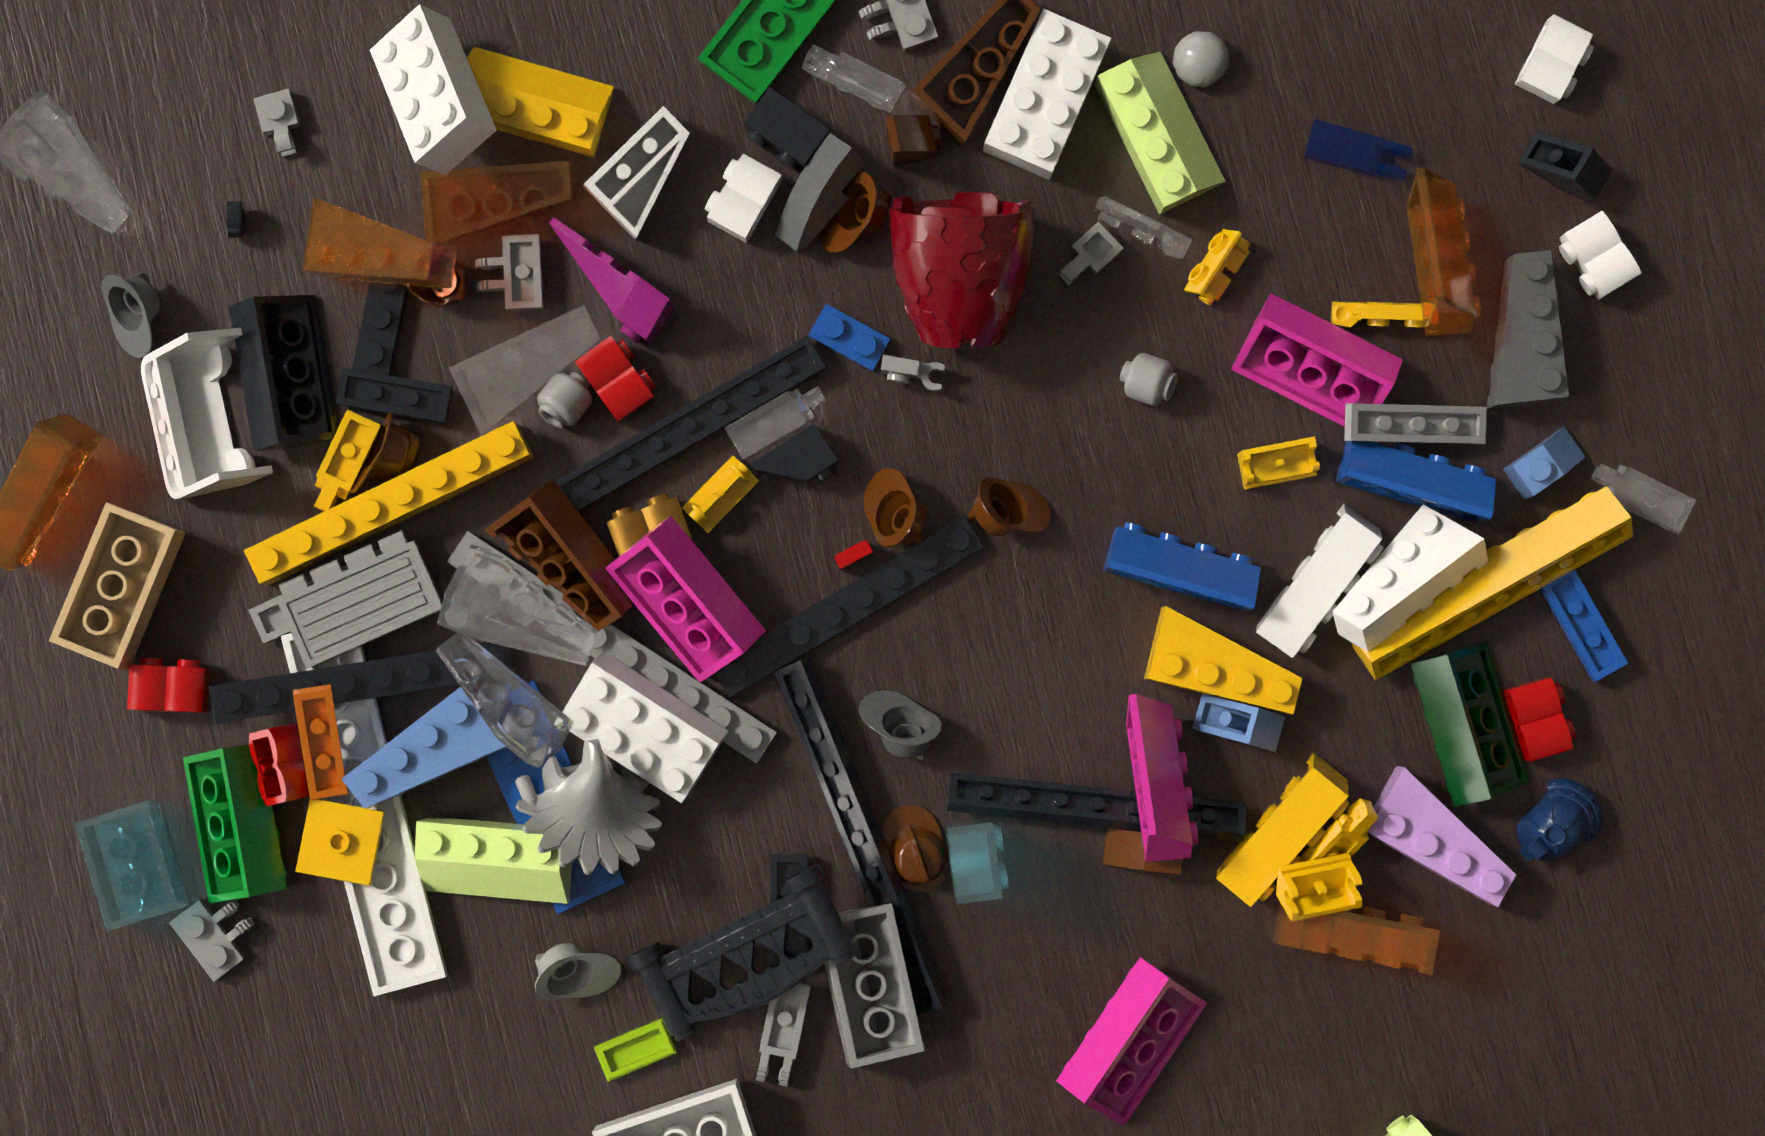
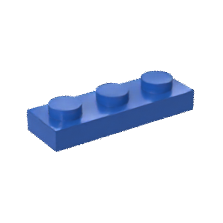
M1575 570L1540 588L1592 682H1596L1628 664Z

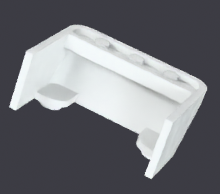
M241 328L186 333L147 354L142 360L141 375L165 485L173 499L189 498L246 485L273 473L272 465L255 467L253 457L244 448L234 449L219 379L227 374L232 364L231 353L226 347V343L243 335Z

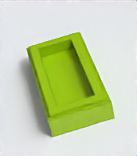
M661 1018L594 1046L608 1082L678 1052Z

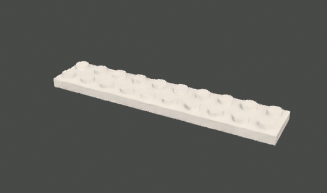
M291 633L281 636L290 673L366 661L363 646H360L313 668L306 669ZM376 698L334 705L345 776L388 743ZM348 787V794L322 798L323 800L362 807ZM401 795L370 808L386 811L371 885L344 881L373 996L448 976L427 893L420 879L414 859L415 847Z

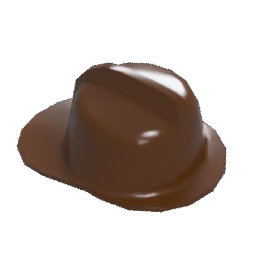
M858 172L842 190L848 200L820 231L823 247L831 253H840L847 250L861 234H872L880 230L886 221L892 196L888 191L876 186L873 177L867 172Z
M389 412L384 420L376 445L367 458L352 488V493H355L367 477L391 480L406 473L413 463L419 445V438L392 423V412Z
M894 468L882 469L872 477L864 493L865 513L878 543L885 547H893L897 544L923 542L925 540L923 530L928 518L925 505L913 494L907 479L901 471Z
M986 477L980 481L978 496L968 517L969 520L979 523L991 535L1004 536L1013 531L1030 533L1043 531L1050 524L1051 510L1044 497L1031 486L1020 482Z
M916 805L900 806L890 812L884 820L881 834L902 886L909 891L917 893L929 892L940 886L947 877L950 862L941 830L934 816L925 808Z

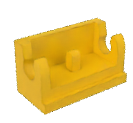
M1315 436L1246 449L1237 453L1244 490L1317 476V471L1320 470V463L1315 458V450L1317 448Z
M1344 853L1278 867L1276 896L1291 922L1361 908L1362 897L1355 886L1362 885V879L1351 861L1350 854Z

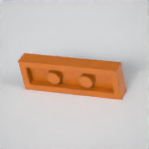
M331 684L293 690L310 800L348 794L347 786L342 781V778L345 776Z

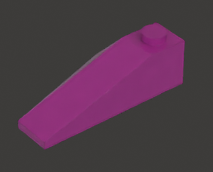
M553 217L549 222L619 323L623 325L619 331L637 344L640 339L650 344L675 310L670 298L631 270L627 274L624 271L625 269L615 259L605 252H597L589 241Z

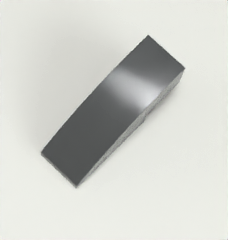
M829 133L814 152L794 185L782 212L775 236L797 253L801 254L848 200L842 190L866 164L852 147Z

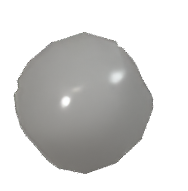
M1195 31L1182 38L1175 47L1172 64L1178 77L1188 85L1207 87L1214 84L1227 73L1230 53L1224 40L1214 33Z

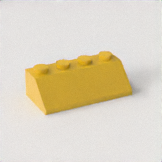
M473 47L467 60L496 130L595 157L615 89L614 86Z

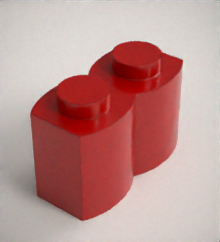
M610 336L574 362L620 424L655 399L651 390L656 386L644 369L637 373L629 361L634 358V355L625 342L621 339L616 343Z
M140 658V665H130L127 709L207 713L210 669L200 668L199 660H177V667L163 666V659Z
M1545 677L1503 690L1519 747L1525 761L1532 762L1573 749L1572 740L1576 739V733L1570 718L1565 719L1562 713L1561 705L1565 704V696L1558 682L1554 683L1552 678Z
M298 722L250 733L249 749L252 760L258 769V786L264 803L267 806L310 796Z

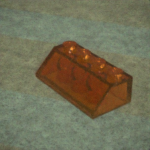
M1417 168L1406 208L1425 335L1470 333L1475 319L1480 318L1481 306L1479 297L1473 296L1472 285L1475 284V267L1473 263H1468L1467 252L1470 250V235L1468 230H1463L1461 220H1464L1465 217L1464 199L1458 198L1455 183L1426 168Z

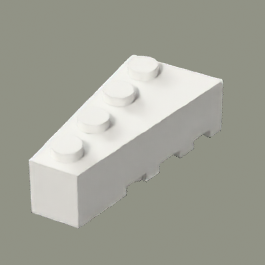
M1345 503L1337 512V515L1341 517L1334 527L1330 526L1324 530L1314 547L1315 553L1313 556L1308 555L1302 561L1292 577V580H1294L1290 586L1286 585L1256 627V633L1291 658L1295 656L1298 650L1303 654L1307 651L1316 638V635L1312 633L1320 621L1326 624L1332 618V612L1338 606L1335 604V601L1342 592L1346 594L1350 592L1361 578L1357 572L1365 562L1371 565L1383 549V546L1379 544L1382 540L1380 528Z
M1423 504L1332 612L1338 634L1369 652L1406 624L1405 620L1419 609L1424 611L1434 603L1433 599L1448 587L1451 589L1456 587L1463 581V576L1475 567L1479 569L1488 562L1484 538Z

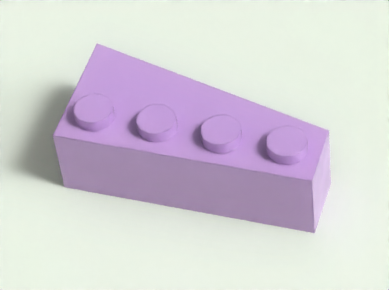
M1396 766L1373 806L1379 818L1371 825L1367 835L1485 903L1498 907L1516 874L1405 767Z

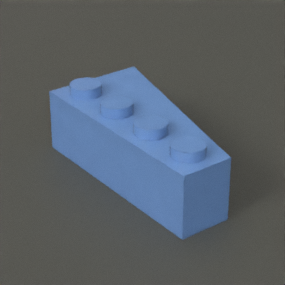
M461 686L342 778V781L364 809L371 808L493 753L512 746V744L467 686Z

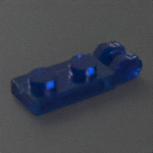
M1314 120L1304 157L1371 176L1378 174L1392 179L1403 180L1407 170L1397 165L1379 163L1381 154L1383 152L1399 158H1409L1413 148L1397 142L1385 141L1386 138Z

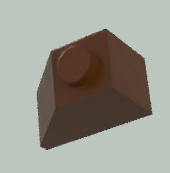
M929 115L886 116V136L893 167L936 158V147L942 146L938 124L931 125Z
M1106 828L1103 855L1104 865L1181 875L1182 859L1145 862L1141 831Z

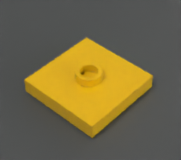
M323 799L310 800L295 872L371 885L386 811L370 808L364 809L360 806Z

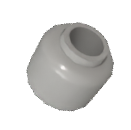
M1140 353L1132 362L1129 360L1125 362L1120 374V381L1124 382V391L1127 397L1148 405L1157 406L1163 400L1168 401L1171 398L1178 375L1173 372L1171 362L1147 353Z
M572 372L570 375L565 373L554 374L537 396V402L540 407L538 409L539 414L548 423L557 428H561L563 425L574 426L592 403L591 394L587 389L589 383L575 372Z

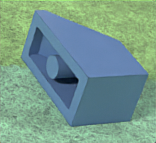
M1563 427L1506 466L1503 470L1523 499L1535 496L1565 475L1583 460L1585 455L1566 428Z
M1202 693L1192 729L1276 752L1285 716Z

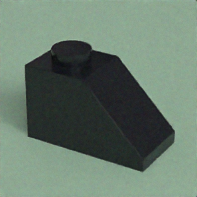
M1540 132L1535 133L1518 161L1522 167L1563 192L1593 202L1613 171L1594 148Z
M813 423L754 461L752 465L757 473L809 483L815 479L816 483L819 484L836 473L833 467L838 464V459Z

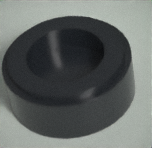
M227 201L228 237L243 238L245 235L244 205L241 201Z

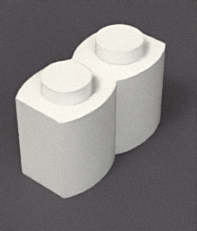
M1553 14L1543 26L1515 85L1553 104L1559 101L1561 97L1567 99L1577 82V79L1572 77L1577 65L1584 66L1593 51L1594 46L1589 44L1593 34Z
M742 154L738 161L732 159L723 175V179L727 180L720 193L716 190L712 193L705 206V210L709 212L707 216L709 223L747 243L780 186L782 175L751 157Z
M1603 211L1569 230L1559 238L1562 243L1559 246V250L1568 264L1574 263L1582 275L1579 277L1582 288L1589 296L1594 294L1598 300L1641 274V270L1634 257L1622 243L1615 227Z

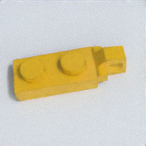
M1332 301L1331 323L1352 327L1358 320L1363 318L1367 319V325L1389 326L1390 319L1404 320V326L1426 327L1427 321H1437L1438 308L1432 304Z
M350 410L346 411L316 474L317 481L314 486L322 490L314 507L326 511L334 507L338 497L344 500L347 499L374 446L382 425Z
M1359 798L1349 806L1347 815L1339 816L1327 828L1321 838L1303 853L1298 863L1349 853L1352 857L1369 839L1367 832L1371 825L1379 818L1372 806V802Z

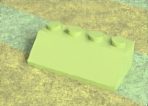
M1161 52L1130 59L1097 76L1095 87L1159 215L1226 182Z
M432 816L416 821L414 859L426 891L568 904L570 903L572 863L565 868L559 866V849L540 853L537 849L543 834L524 833L522 829L524 824Z

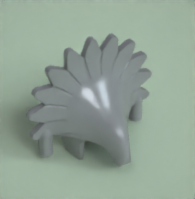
M599 739L584 742L582 762L577 765L560 767L555 756L550 757L542 768L544 788L542 794H536L528 775L521 776L515 781L522 800L517 802L516 809L532 816L525 822L522 828L524 833L543 834L537 849L540 853L559 849V866L563 868L578 858L586 875L593 873L598 861L610 874H616L619 868V858L632 866H636L640 860L636 848L651 851L655 846V842L647 832L660 830L662 822L650 815L649 812L657 809L660 801L655 797L642 794L649 785V782L642 777H639L620 763L618 765L623 776L613 770L608 757L602 750Z

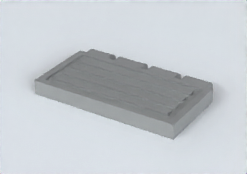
M402 530L378 541L383 553L379 556L372 544L344 555L348 569L345 571L338 559L310 570V575L314 582L311 586L304 574L279 584L284 598L277 600L306 669L313 668L445 609L417 542L413 540L408 543Z

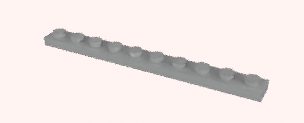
M469 531L466 532L447 561L595 659L605 651L729 731L723 742L753 762L758 763L777 734L775 730L701 682L699 683L698 680L612 624L598 632L562 600L563 593L550 584L546 586L535 574Z

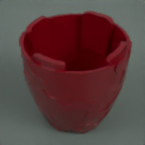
M958 192L953 195L952 199L912 201L910 196L894 198V205L890 206L891 240L894 260L892 263L896 282L901 289L905 302L906 313L909 320L912 321L921 341L927 345L941 348H960L963 344H971L973 348L1001 344L1025 289L1033 254L1031 250L1034 238V207L1030 205V200H1021L1019 203L1002 201L999 195L992 192Z

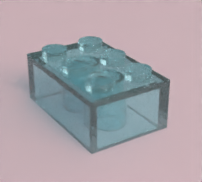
M158 800L141 802L74 823L106 931L189 906Z
M989 818L945 823L953 893L956 903L965 904L1003 899L1002 890L1009 889L1006 866H1004L1003 862L998 863L997 857L998 851H1004L1001 828L998 825L993 826V822Z

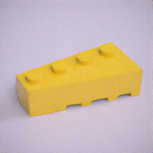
M1167 606L1161 607L1144 679L1284 714H1294L1302 681L1301 677Z
M1313 753L1306 761L1309 765V770L1303 778L1300 776L1293 777L1286 785L1285 791L1280 797L1282 800L1280 805L1277 806L1274 803L1268 807L1256 824V827L1259 829L1255 833L1249 831L1245 835L1244 841L1236 846L1217 869L1216 879L1250 907L1258 899L1264 902L1274 891L1276 885L1273 881L1278 877V867L1298 863L1300 857L1297 854L1306 844L1312 847L1325 832L1322 826L1330 817L1336 820L1349 805V802L1346 800L1349 796L1348 780L1316 753Z

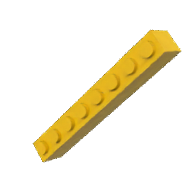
M512 421L245 549V555L259 584L269 586L534 459V456L519 425Z
M1607 486L1597 492H1590L1584 495L1579 502L1567 509L1555 511L1547 520L1532 528H1525L1515 538L1500 546H1493L1486 550L1488 562L1479 569L1476 567L1463 576V581L1453 589L1448 587L1433 599L1434 603L1424 611L1419 609L1405 620L1406 624L1369 652L1352 643L1353 649L1376 681L1632 538V517Z

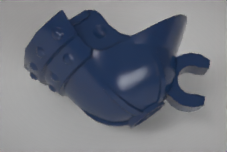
M1558 778L1547 781L1548 792L1544 794V797L1536 806L1521 818L1517 825L1516 833L1518 842L1521 845L1518 851L1528 862L1533 858L1541 861H1550L1573 851L1584 840L1586 842L1590 839L1591 841L1599 835L1603 826V812L1594 793L1574 780Z

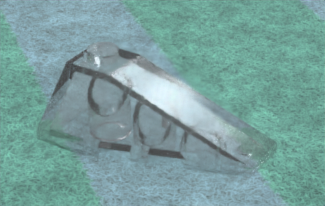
M463 630L438 647L436 652L495 737L519 758L539 768L562 749L574 723L562 711Z

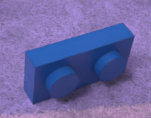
M825 304L808 335L812 340L871 372L874 371L890 342V338L828 304Z

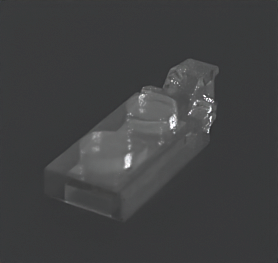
M814 44L808 51L802 69L814 77H820L822 80L835 85L839 90L851 93L869 102L873 107L883 109L889 113L894 109L906 87L905 83L842 51L838 56Z
M1104 195L1100 196L1094 208V211L1100 213L1098 220L1114 228H1118L1121 223L1133 229L1131 236L1147 244H1151L1153 239L1159 241L1165 255L1182 260L1191 244V238Z
M818 386L804 395H801L798 389L790 393L787 391L726 426L725 430L741 458L746 460L806 425L808 421L814 418L810 410L824 403L826 399Z
M1603 464L1597 465L1590 478L1607 486L1625 509L1676 534L1681 532L1696 501L1631 467L1619 465L1617 471Z

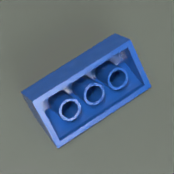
M1377 441L1346 442L1335 482L1418 507L1424 504L1438 513L1475 524L1492 518L1496 479L1486 476L1487 470L1473 465H1465L1464 469L1450 465L1451 459L1435 454H1430L1429 459L1415 455L1416 449L1402 444H1394V447L1390 448L1380 445V442Z
M1125 522L1124 528L1117 526L1114 529L1103 571L1241 611L1254 609L1261 567L1252 565L1253 558L1237 553H1232L1231 558L1216 555L1218 548L1202 543H1196L1195 548L1181 545L1182 538L1161 532L1159 538L1146 535L1147 528Z

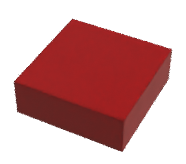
M863 540L836 554L834 559L841 571L872 555L873 551L868 541Z

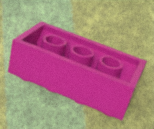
M1270 293L1231 370L1345 427V403L1382 404L1395 384L1403 359Z
M669 516L605 568L699 683L742 655L766 631L672 516Z
M1131 694L1128 696L1126 728L1145 862L1191 858L1193 844H1198V831L1196 822H1189L1187 810L1193 809L1191 787H1184L1182 775L1188 774L1186 753L1179 752L1177 740H1182L1180 718L1173 717L1172 705L1138 694Z
M1140 957L1134 967L1128 972L1126 979L1113 998L1109 1000L1105 1010L1092 1029L1087 1032L1084 1041L1071 1060L1066 1063L1056 1082L1084 1104L1125 1126L1207 1005V1002Z

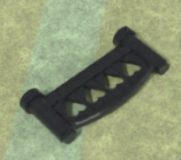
M819 864L812 865L785 880L791 894L689 944L665 954L660 942L657 941L626 957L632 972L638 971L670 1036H674L676 1042L695 1033L696 1030L693 1025L696 1022L729 1017L757 1008L797 986L826 960L833 959L835 965H839L856 956L853 950L855 946L821 881L825 876ZM787 924L812 940L813 948L811 951L801 950L796 958L787 955L785 951ZM755 940L780 956L781 963L779 966L769 965L765 973H759L754 969ZM723 956L748 971L749 978L746 982L737 981L733 988H727L723 985ZM692 971L716 986L717 994L715 997L705 996L702 1003H695L691 1000Z

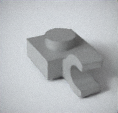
M290 89L253 98L262 133L265 136L274 134L277 151L281 153L283 158L297 154L290 129L301 127Z
M1098 221L1071 246L1070 249L1077 257L1066 265L1058 276L1069 286L1087 268L1096 275L1123 250V247Z
M883 355L881 374L887 375V381L909 384V378L920 379L926 389L933 392L941 391L942 385L932 383L929 380V374L932 371L944 372L945 365L939 362L921 363L917 360Z

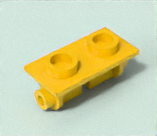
M1223 229L1213 237L1209 243V251L1205 258L1190 272L1189 282L1184 288L1185 292L1199 294V299L1209 306L1214 301H1219L1231 282V279L1222 273L1223 269L1226 268L1231 273L1236 274L1250 253L1248 248L1251 244L1246 239L1240 237L1241 232Z
M732 456L692 496L682 509L709 533L759 480L743 463Z

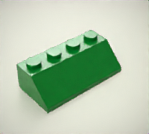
M249 744L183 757L208 902L215 903L287 889L285 880L286 868L282 862L279 847V830L275 824L272 805L267 806L261 797L258 786V769L252 760Z

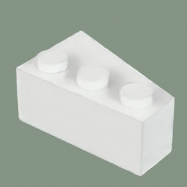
M664 106L583 185L634 239L637 238L689 135V132Z

